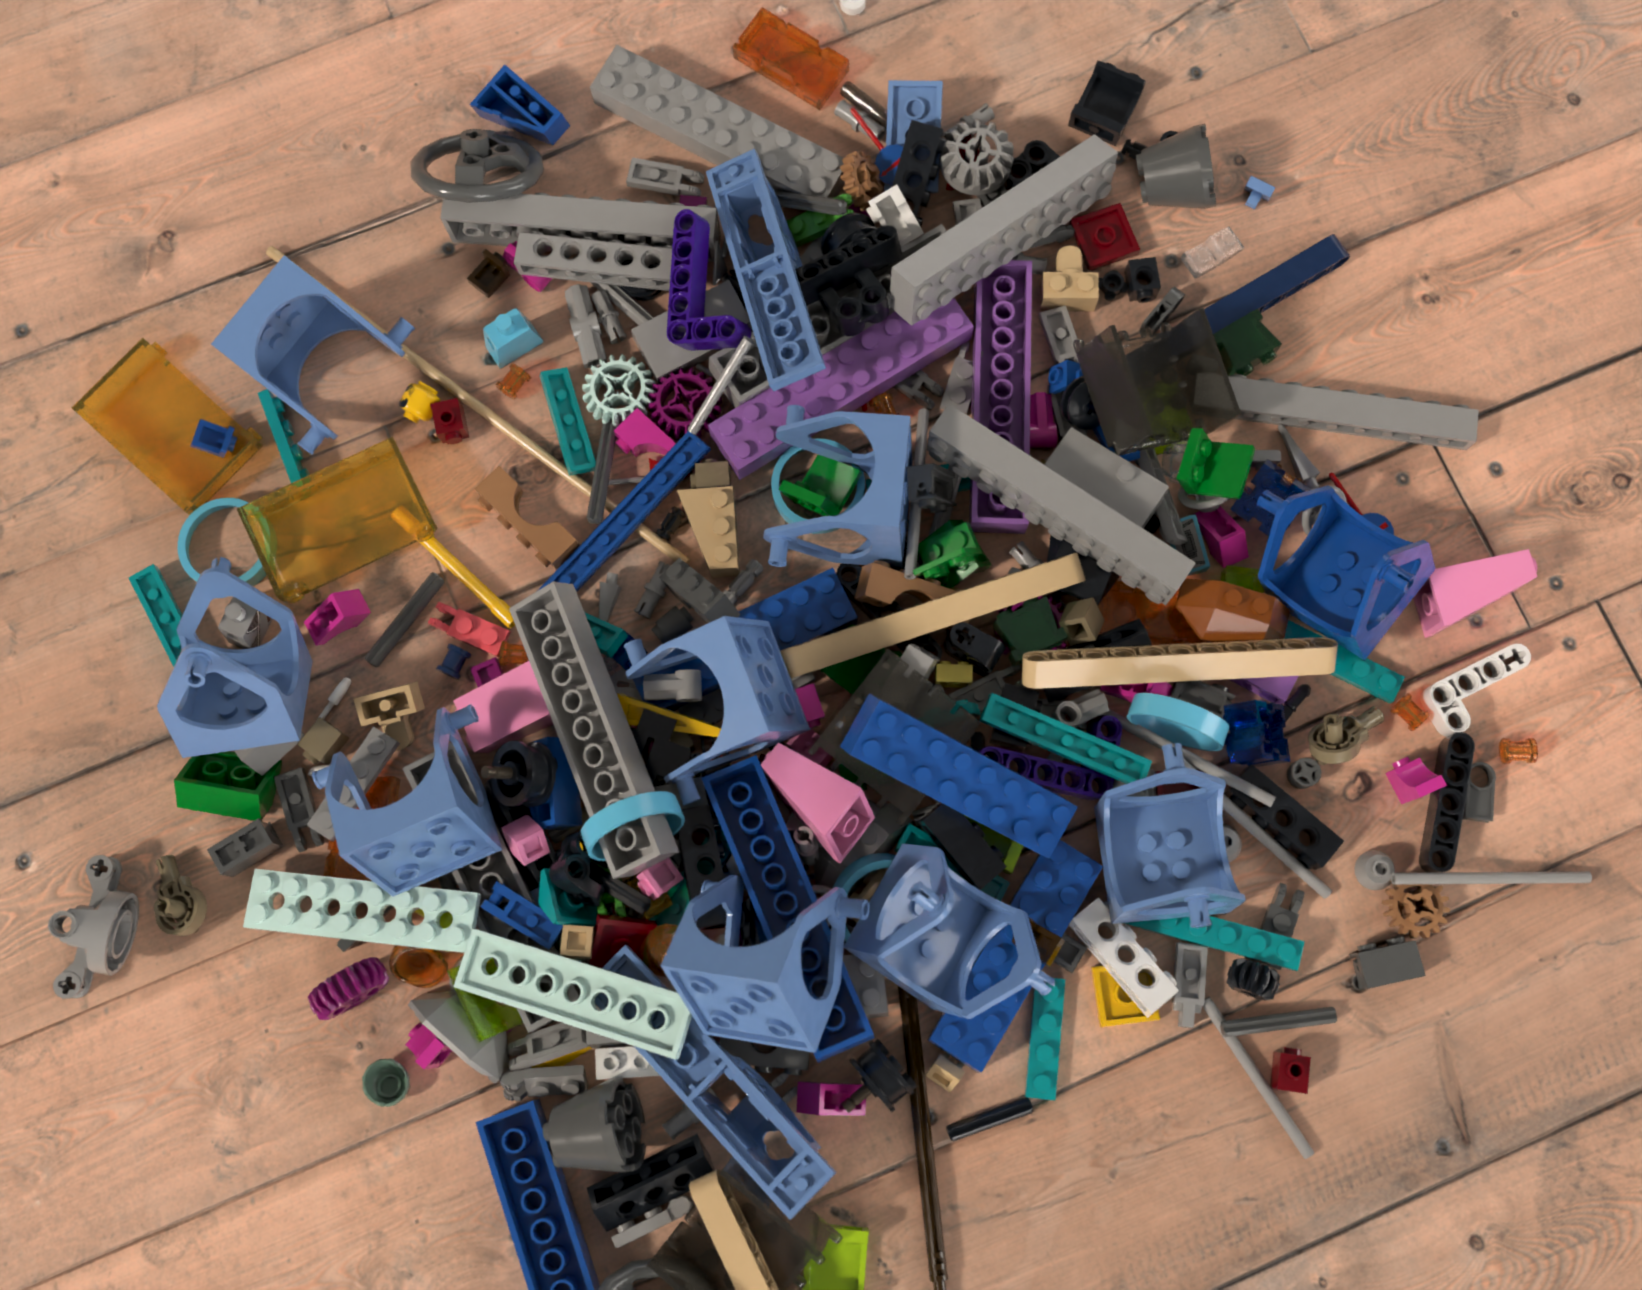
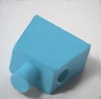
M517 308L512 309L506 314L498 315L493 322L483 328L485 347L500 369L544 342L530 320Z

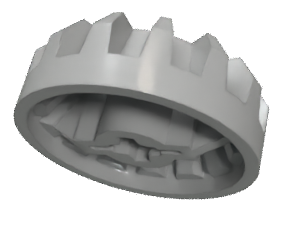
M974 119L973 124L967 125L963 121L959 123L956 130L950 129L948 131L943 154H940V169L950 186L965 194L984 195L997 190L1006 182L1012 170L1014 147L1013 143L1008 141V134L1005 130L998 131L996 124L990 122L989 125H983L980 119ZM977 133L976 137L969 140L967 144L961 143L966 136ZM986 135L995 142L997 150L990 149V145L986 141ZM959 148L965 150L964 160L960 156ZM980 149L979 156H977V160L974 162L977 150ZM989 155L995 156L994 159L990 163H988Z

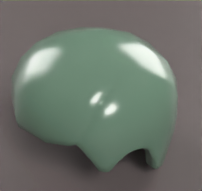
M378 1059L367 1067L362 1077L363 1092L370 1101L380 1107L395 1106L405 1099L410 1089L409 1074L405 1067L394 1059Z

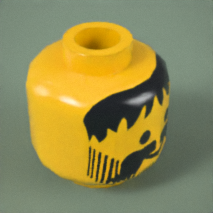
M421 381L418 384H409L399 401V406L405 410L403 416L416 424L419 420L430 421L433 417L431 404L440 402V398L437 396L438 391Z

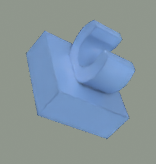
M1251 176L1244 189L1251 193L1245 205L1255 210L1261 198L1269 201L1276 187Z

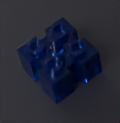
M1267 459L1251 480L1255 488L1252 490L1247 486L1242 493V497L1235 501L1230 510L1247 522L1254 517L1261 522L1258 529L1269 536L1275 515L1257 506L1260 495L1266 498L1262 493L1265 490H1269L1276 496L1286 500L1291 495L1312 489L1296 478L1292 483H1289L1282 478L1286 471Z
M1251 700L1224 705L1223 720L1229 725L1228 731H1230V733H1227L1224 745H1227L1226 751L1231 764H1248V766L1253 764L1256 767L1290 762L1288 739L1284 738L1283 728L1286 727L1283 704H1267L1266 701Z

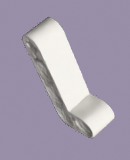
M1512 644L1424 689L1420 700L1436 730L1445 737L1467 730L1471 724V718L1461 699L1525 668L1531 661L1530 651L1522 644ZM1513 656L1515 661L1505 666L1503 660ZM1484 666L1491 669L1492 677H1488L1484 673ZM1459 678L1465 680V682L1467 683V690H1464L1459 686ZM1434 690L1442 695V703L1435 700L1433 696ZM1449 716L1456 719L1457 728L1451 727L1448 722Z

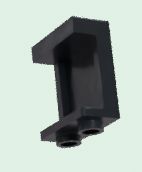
M1098 60L1078 104H1075L1071 112L1068 126L1090 136L1095 134L1104 142L1117 146L1143 93L1146 81L1135 73H1127L1116 68L1111 63H1104Z

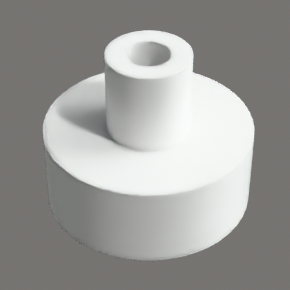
M840 0L841 10L848 15L860 14L866 5V0Z

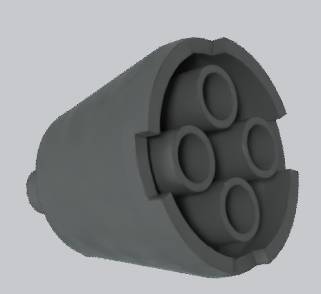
M1206 124L1192 126L1141 150V154L1136 155L1139 177H1145V181L1140 182L1143 203L1148 202L1149 206L1199 209L1216 207L1208 137L1206 138Z
M623 1077L608 1079L556 1105L551 1110L549 1122L543 1124V1136L546 1141H550L552 1160L556 1168L565 1167L624 1173L638 1170L643 1163L646 1153V1145L641 1143V1124L645 1123L641 1101L633 1084H626L623 1081Z

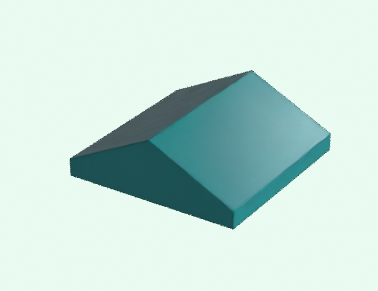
M544 868L541 870L538 905L552 923L595 927L598 915L597 907L583 904L562 889L556 887L549 877L550 869Z

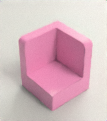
M525 815L502 827L509 851L524 866L550 853L543 829L529 815Z

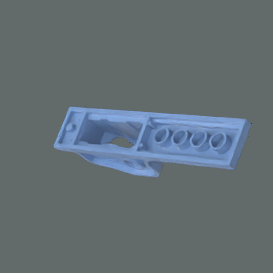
M752 149L706 171V175L767 380L771 389L776 391L824 370L826 366L795 269L803 266L797 245L785 219L778 197L764 174L759 155L755 149ZM758 215L759 217H764L767 230L773 239L771 245L766 246L763 243H756L751 240L748 233V220L750 216Z
M624 945L602 968L668 989L627 945ZM605 993L598 994L595 999V1004L602 1011L609 1003ZM630 1001L624 1005L623 1015L628 1020L633 1019L637 1013V1008ZM656 1011L651 1016V1024L654 1028L659 1029L665 1023V1016L661 1011ZM693 1016L679 1060L635 1047L790 1220L837 1173L819 1154L818 1150L821 1146L806 1130L777 1092L747 1062L740 1057L731 1055L711 1035L703 1034ZM723 1073L730 1080H734L747 1094L732 1111L717 1097L706 1091ZM781 1131L788 1139L786 1142L794 1149L792 1157L773 1160L768 1156L766 1145L764 1144V1137L768 1132Z

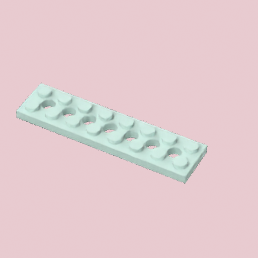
M254 869L243 927L465 953L472 928L476 929L481 894L417 886L392 897L373 881ZM282 893L285 898L284 905L276 910L273 906V900L278 894ZM310 897L312 899V907L308 912L303 913L300 908L301 902L304 898ZM333 900H338L340 910L336 915L331 916L328 912V906ZM366 903L368 913L364 918L358 919L356 908L359 904ZM394 906L396 916L392 921L386 922L383 916L384 911L387 907ZM417 909H422L424 920L421 924L414 925L411 919L412 914ZM450 912L453 917L452 924L448 928L443 929L440 925V917L444 913Z
M472 928L453 986L675 1060L680 1058L692 1018L683 1000L675 991ZM491 958H495L498 962V970L493 975H489L486 971V964ZM521 966L524 968L526 976L522 983L517 984L513 980V972L517 967ZM549 975L553 980V986L549 992L544 993L540 988V981L544 976ZM577 984L581 994L578 1000L572 1002L567 996V991L571 985ZM605 993L609 1003L604 1010L600 1011L595 1006V999L598 994ZM631 1001L636 1005L637 1013L633 1019L628 1020L623 1015V1007ZM656 1011H661L665 1016V1023L659 1029L654 1028L651 1024V1016Z

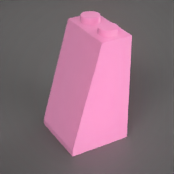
M1529 549L1435 569L1413 598L1425 638L1432 637L1538 577L1537 563L1531 557Z
M529 661L453 700L457 708L456 711L472 704L478 714V722L464 727L467 733V744L475 753H489L500 748L508 741H517L554 725Z
M778 742L774 749L766 754L761 767L778 797L804 826L812 830L815 839L830 856L841 864L875 819L862 788Z

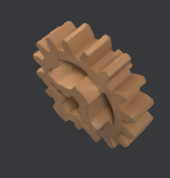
M855 151L842 159L844 165L840 166L843 172L840 179L845 181L843 189L846 194L852 196L854 207H860V210L863 212L870 207L868 201L883 193L882 187L884 183L879 179L880 171L875 163H871V156H865L864 151Z
M1433 884L1393 885L1395 889H1386L1385 893L1390 898L1383 900L1382 904L1389 907V910L1385 911L1383 916H1391L1393 919L1389 926H1399V935H1405L1409 931L1410 939L1418 938L1419 934L1422 938L1430 937V931L1432 933H1439L1440 928L1437 924H1447L1448 921L1442 915L1443 913L1450 912V908L1443 906V902L1448 901L1449 897H1441L1439 894L1443 889L1442 885L1433 887ZM1408 887H1418L1412 894L1403 892ZM1413 901H1417L1416 906L1420 911L1415 912L1416 907L1412 904ZM1420 918L1428 920L1423 926H1414L1415 923L1419 922Z

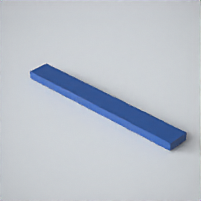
M687 431L538 590L551 582L573 584L576 592H578L692 471L695 463H699L709 453L710 447L697 435Z

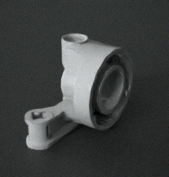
M96 855L87 862L86 873L93 890L89 906L78 905L75 909L69 908L67 911H58L48 921L49 932L54 937L60 938L61 942L67 943L69 946L77 947L74 962L59 974L53 983L54 992L60 998L70 999L85 996L90 989L94 973L109 976L116 974L125 963L131 950L139 921L138 897L134 893L117 890L122 866L119 860L114 857ZM101 866H107V872L100 871ZM70 917L72 920L71 930L66 933L62 926L64 920ZM69 981L76 984L75 989L68 986Z

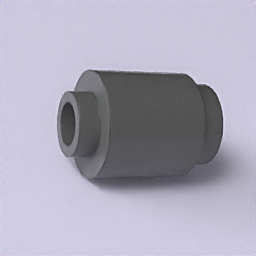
M674 606L655 622L656 625L651 630L664 644L690 631L693 628L691 622L694 618L684 606L680 610L677 606Z

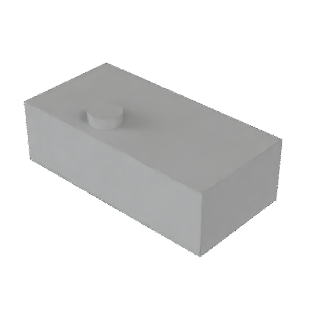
M729 280L706 291L704 317L730 315L747 324L750 322L749 316ZM668 311L631 329L632 337L657 384H661V377L668 379L671 372H674V375L679 374L680 368H684L685 372L698 363L700 364L708 360L711 355L722 349L689 351L670 342L667 338Z
M1072 427L1044 464L1143 529L1162 503L1169 488L1165 483Z

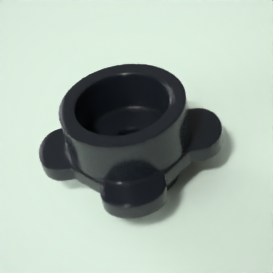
M1111 270L1103 278H1099V289L1105 294L1104 298L1107 301H1113L1115 296L1120 293H1126L1128 290V284L1124 282L1123 276L1116 270Z

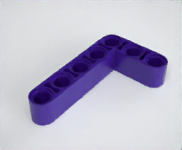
M683 209L676 215L674 220L667 338L673 344L689 351L737 348L744 336L751 339V329L749 325L730 315L704 317L710 226L708 221L690 209Z
M1105 716L1091 721L1086 733L1120 747L1122 725L1116 717ZM1102 724L1108 729L1107 737L1101 732ZM993 746L976 750L981 754H987L991 759L1009 768L1011 760L1015 761L1018 766L1017 773L1055 793L1085 800L1100 799L1107 790L1113 789L1114 778L1083 765L1078 767ZM1038 767H1041L1045 772L1043 781L1037 776ZM1066 773H1068L1072 779V784L1070 787H1068L1064 781V776ZM1093 779L1099 785V790L1097 793H1095L1091 787Z

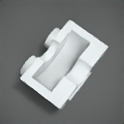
M897 184L868 201L870 207L866 210L873 223L879 221L881 226L890 225L895 227L901 247L924 234Z

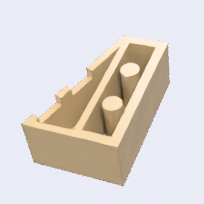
M733 486L677 490L712 578L738 576L740 568L736 503Z

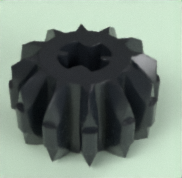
M1240 958L1233 960L1227 974L1228 979L1226 983L1231 989L1264 1001L1274 999L1280 985V975L1275 969L1250 959Z

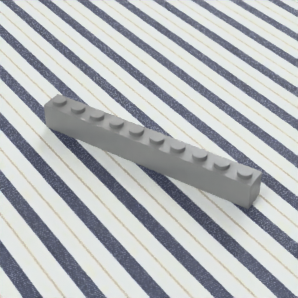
M1215 371L1199 372L1194 381L1191 413L1275 425L1283 424L1290 427L1467 450L1477 441L1479 410L1469 409L1467 405L1447 406L1441 405L1438 401L1417 402L1409 397L1387 398L1384 394L1380 393L1365 395L1358 394L1357 391L1351 389L1335 391L1330 390L1327 386L1306 387L1298 382L1283 384L1276 383L1269 378L1253 380L1238 374L1232 376L1219 375Z

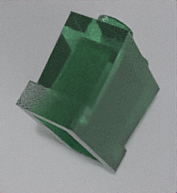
M1258 309L1212 334L1206 344L1211 354L1216 352L1219 359H1222L1221 363L1227 376L1236 374L1247 376L1254 371V366L1260 363L1266 365L1278 356L1276 353L1282 343L1261 323L1263 316Z
M1047 596L1042 599H1038V597L1029 599L1022 603L1023 608L1014 612L1012 609H1008L996 616L998 620L994 622L993 629L1011 651L1008 658L1013 668L1022 664L1024 653L1051 650L1065 643L1068 638L1063 627L1057 629Z

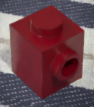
M458 398L431 404L436 435L442 443L457 444L462 442V439L470 438L464 407Z
M1283 1047V1053L1273 1052L1270 1087L1272 1089L1308 1094L1311 1057L1301 1056V1049Z

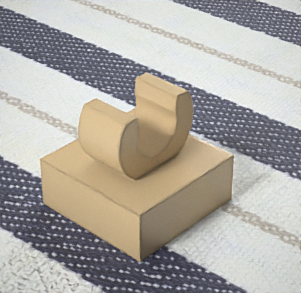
M563 925L560 956L591 959L594 927Z
M945 1052L943 1055L938 1056L925 1076L948 1092H951L965 1073L962 1070L964 1064L959 1061L955 1065L948 1060L950 1055Z

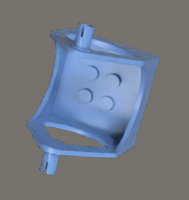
M284 255L211 345L311 422L310 425L312 427L297 444L313 455L325 438L331 437L335 440L338 437L337 434L305 409L300 399L299 379L301 370L313 349L334 334L359 330L367 332L400 357H403L405 352L402 350L401 344L415 328L404 318L400 317L388 334L381 333L339 297Z
M789 405L787 407L786 425L780 426L776 430V438L778 440L841 463L854 464L869 476L872 483L866 494L854 507L838 516H823L765 529L763 538L771 543L768 564L775 567L786 566L788 549L833 563L868 565L877 560L890 564V567L903 568L909 507L907 467L913 466L910 416L836 411L803 420L805 408L799 405ZM843 424H855L866 435L873 451L866 454L850 453L810 437V434ZM832 528H844L863 535L867 540L851 553H840L801 540L798 536Z
M220 557L218 566V559L215 558L212 561V567L201 573L176 629L182 651L157 704L158 711L182 758L300 741L313 660L294 614L283 604L230 573L231 562L223 557ZM233 596L276 620L281 627L280 633L272 640L261 646L249 649H225L212 646L199 640L195 631L211 600Z
M723 616L660 645L648 655L645 652L642 639H636L624 645L632 665L625 672L627 679L638 678L700 658L712 670L720 685L724 701V717L721 731L714 745L709 751L697 756L664 777L665 783L676 784L683 806L701 799L692 778L696 774L748 757L776 745L778 742H783L810 730L769 621ZM676 648L688 651L662 660ZM754 744L752 747H749L747 749L712 760L713 758L728 751Z
M472 704L453 713L447 711L445 707L437 710L433 740L435 755L431 767L424 779L412 792L391 805L371 809L349 760L342 752L333 754L330 766L312 772V778L317 788L323 789L325 787V795L340 857L392 897L502 850L486 791L458 732V729L479 721L478 714ZM449 741L454 745L473 785L478 799L477 805L463 791L450 767L447 757ZM343 785L350 789L359 809L347 807L339 802Z
M1175 743V747L1172 744L1162 746L1166 770L1107 790L1094 807L1111 924L1190 917L1191 928L1206 927L1211 925L1209 915L1230 913L1246 901L1245 894L1239 892L1234 882L1226 852L1223 830L1225 780L1185 767L1182 744ZM1184 782L1202 787L1186 792L1159 796H1127L1162 784Z
M912 844L901 845L869 901L870 910L867 919H859L844 945L846 950L929 1008L965 1019H972L1028 985L1036 989L1041 995H1047L1052 988L1048 987L1045 983L1047 982L1051 986L1055 984L1054 978L1040 970L1041 960L1028 914L1021 909L991 897L958 876L947 866L945 854L938 847ZM1011 925L1018 959L1013 965L1010 974L1005 979L967 1001L965 999L967 980L977 957L997 932L1005 926Z
M729 875L719 882L705 880L701 887V894L689 902L661 964L662 969L701 1031L706 1035L816 1053L840 988L846 917L866 920L870 910L868 900L847 898L844 888L834 887L799 913L795 923L779 936L758 945L738 947L743 900L742 879L739 875ZM722 904L727 913L724 945L715 943L705 937L696 925V921L700 916ZM827 918L831 924L828 980L823 996L814 999L807 991L803 980L801 944L806 932Z

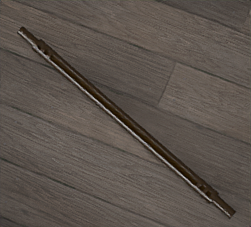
M898 986L907 1073L917 1085L914 1089L915 1093L912 1096L910 1095L929 1277L930 1282H933L934 1290H946L945 1281L948 1280L917 998Z

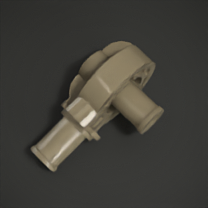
M1372 706L1357 717H1339L1338 714L1326 715L1323 722L1314 726L1309 732L1310 753L1316 759V762L1321 765L1350 761L1358 755L1360 745L1368 740V731L1384 722L1383 713L1380 709Z
M174 855L160 857L161 860H156L162 880L159 890H157L159 899L154 903L156 922L159 928L167 934L177 936L195 934L206 916V898L199 889L192 886L190 877L180 876Z

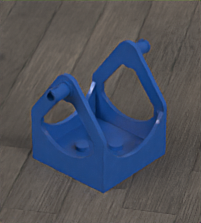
M1328 485L1291 495L1286 500L1276 496L1269 490H1265L1262 494L1266 498L1260 495L1257 506L1275 515L1258 572V579L1265 593L1276 597L1290 610L1292 616L1324 636L1334 639L1340 646L1365 661L1436 568L1430 544L1425 540L1414 543L1381 529L1351 508ZM1322 504L1318 518L1306 539L1283 565L1273 570L1288 525L1300 511Z

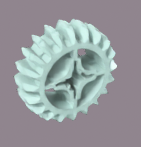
M621 354L617 361L614 356L610 355V362L605 363L604 360L600 359L601 367L591 366V371L594 375L585 374L587 384L582 385V390L586 394L582 398L585 403H588L586 408L588 412H593L595 420L602 418L603 424L612 421L613 426L618 427L620 422H623L636 408L646 416L648 415L646 408H648V404L653 402L648 396L649 393H656L652 388L653 384L656 383L655 380L651 379L652 372L645 370L646 367L643 362L637 364L636 358L633 356L626 362L625 355ZM623 374L620 377H613L614 375ZM639 381L641 390L639 396L635 399L631 391L635 388L634 384ZM602 384H605L607 392L604 394L605 398L600 402L598 400L599 389ZM614 389H624L625 394L623 392L615 394ZM620 405L627 406L624 408L615 409L617 406Z

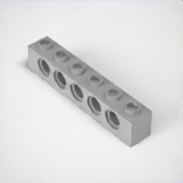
M530 231L529 233L519 232L514 264L520 275L669 291L672 246L661 248L651 247L646 243L633 245L624 244L619 240L605 242L597 241L591 237L578 239L570 238L564 234L550 236L537 231ZM551 251L550 255L542 256L543 253ZM578 254V257L575 259H568L571 255ZM605 257V260L602 262H595L596 259ZM632 260V263L629 265H622L624 261ZM653 263H659V266L656 268H648Z

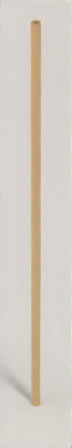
M270 246L266 251V255L277 263L284 256L283 253L273 246ZM325 286L328 290H330L337 297H339L343 302L350 306L354 311L361 315L365 320L372 324L381 333L388 334L387 331H385L383 328H381L379 325H377L375 322H373L371 319H369L367 316H365L363 313H361L359 310H357L355 307H353L351 304H349L347 301H345L343 298H341L339 295H337L335 292H333L331 289ZM403 343L401 344L402 350L405 352L403 358L590 497L591 484L577 474L569 476L567 468L563 463ZM606 497L605 509L611 513L618 505ZM643 523L635 530L637 534L673 561L680 558L689 564L690 559Z

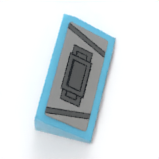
M1193 514L1181 518L1180 521L1188 542L1179 546L1170 544V546L1196 562L1188 576L1206 572L1210 568V563L1197 517Z

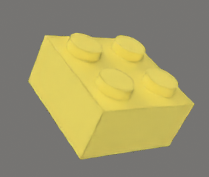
M940 661V664L936 665L935 684L950 688H963L967 685H972L973 665H969V662L951 664L949 661Z

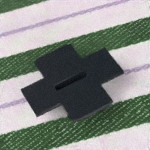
M644 708L637 729L632 727L630 729L643 761L652 738L655 739L645 765L652 784H654L657 775L665 777L688 763L692 752H690V748L670 741L677 720Z

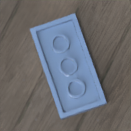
M888 81L886 147L895 144L904 146L911 120L941 128L943 81ZM921 148L916 152L915 158L919 161H924L929 157L930 151L926 148ZM938 153L935 164H938L940 167V154ZM939 169L935 181L930 180L927 191H931V193H938ZM912 175L907 181V185L912 188L918 187L922 182V177ZM884 184V191L890 189L892 186Z

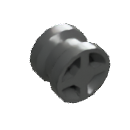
M1301 758L1289 766L1287 769V779L1295 788H1309L1320 780L1321 767L1311 758Z

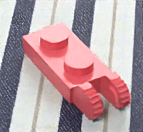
M441 602L437 603L435 608L438 611L451 615L454 619L449 626L439 619L430 617L429 625L446 632L448 636L499 658L511 634L509 630L461 609L456 610Z

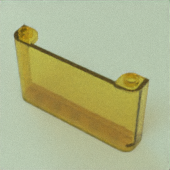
M142 338L72 409L181 509L190 515L198 507L207 503L263 447L259 442L262 437L251 427L245 430L165 358L168 353L158 343L154 342L151 345ZM202 419L227 429L229 426L234 427L233 436L237 437L233 452L227 451L224 458L190 447L199 420Z
M390 437L237 508L276 597L288 603H296L302 600L305 594L417 541H427L434 536V532L437 530V525L394 437Z

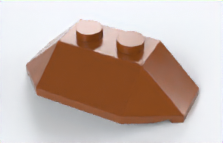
M1185 579L1180 586L1176 602L1178 611L1183 614L1199 639L1206 642L1285 638L1290 610L1274 596L1224 581Z

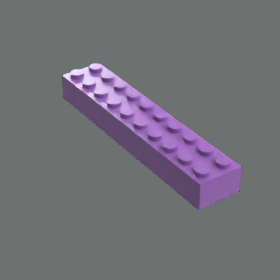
M1011 260L1009 263L995 269L987 278H982L974 283L971 418L1030 455L1032 261ZM970 479L969 523L973 532L1025 534L1029 525V521L1024 517L1025 513L1016 508H1008L1000 501V497L992 492L990 494L985 493L977 487V482Z
M952 298L947 305L937 308L928 318L920 320L912 326L894 312L884 321L875 323L822 355L826 369L776 391H773L770 387L708 424L710 436L738 479L741 480L779 457L793 446L776 438L777 428L786 425L787 407L789 405H799L805 408L803 420L836 411L852 412L972 338L974 326L955 298ZM818 432L811 433V434H810V437L813 436V435H815V434L818 433Z

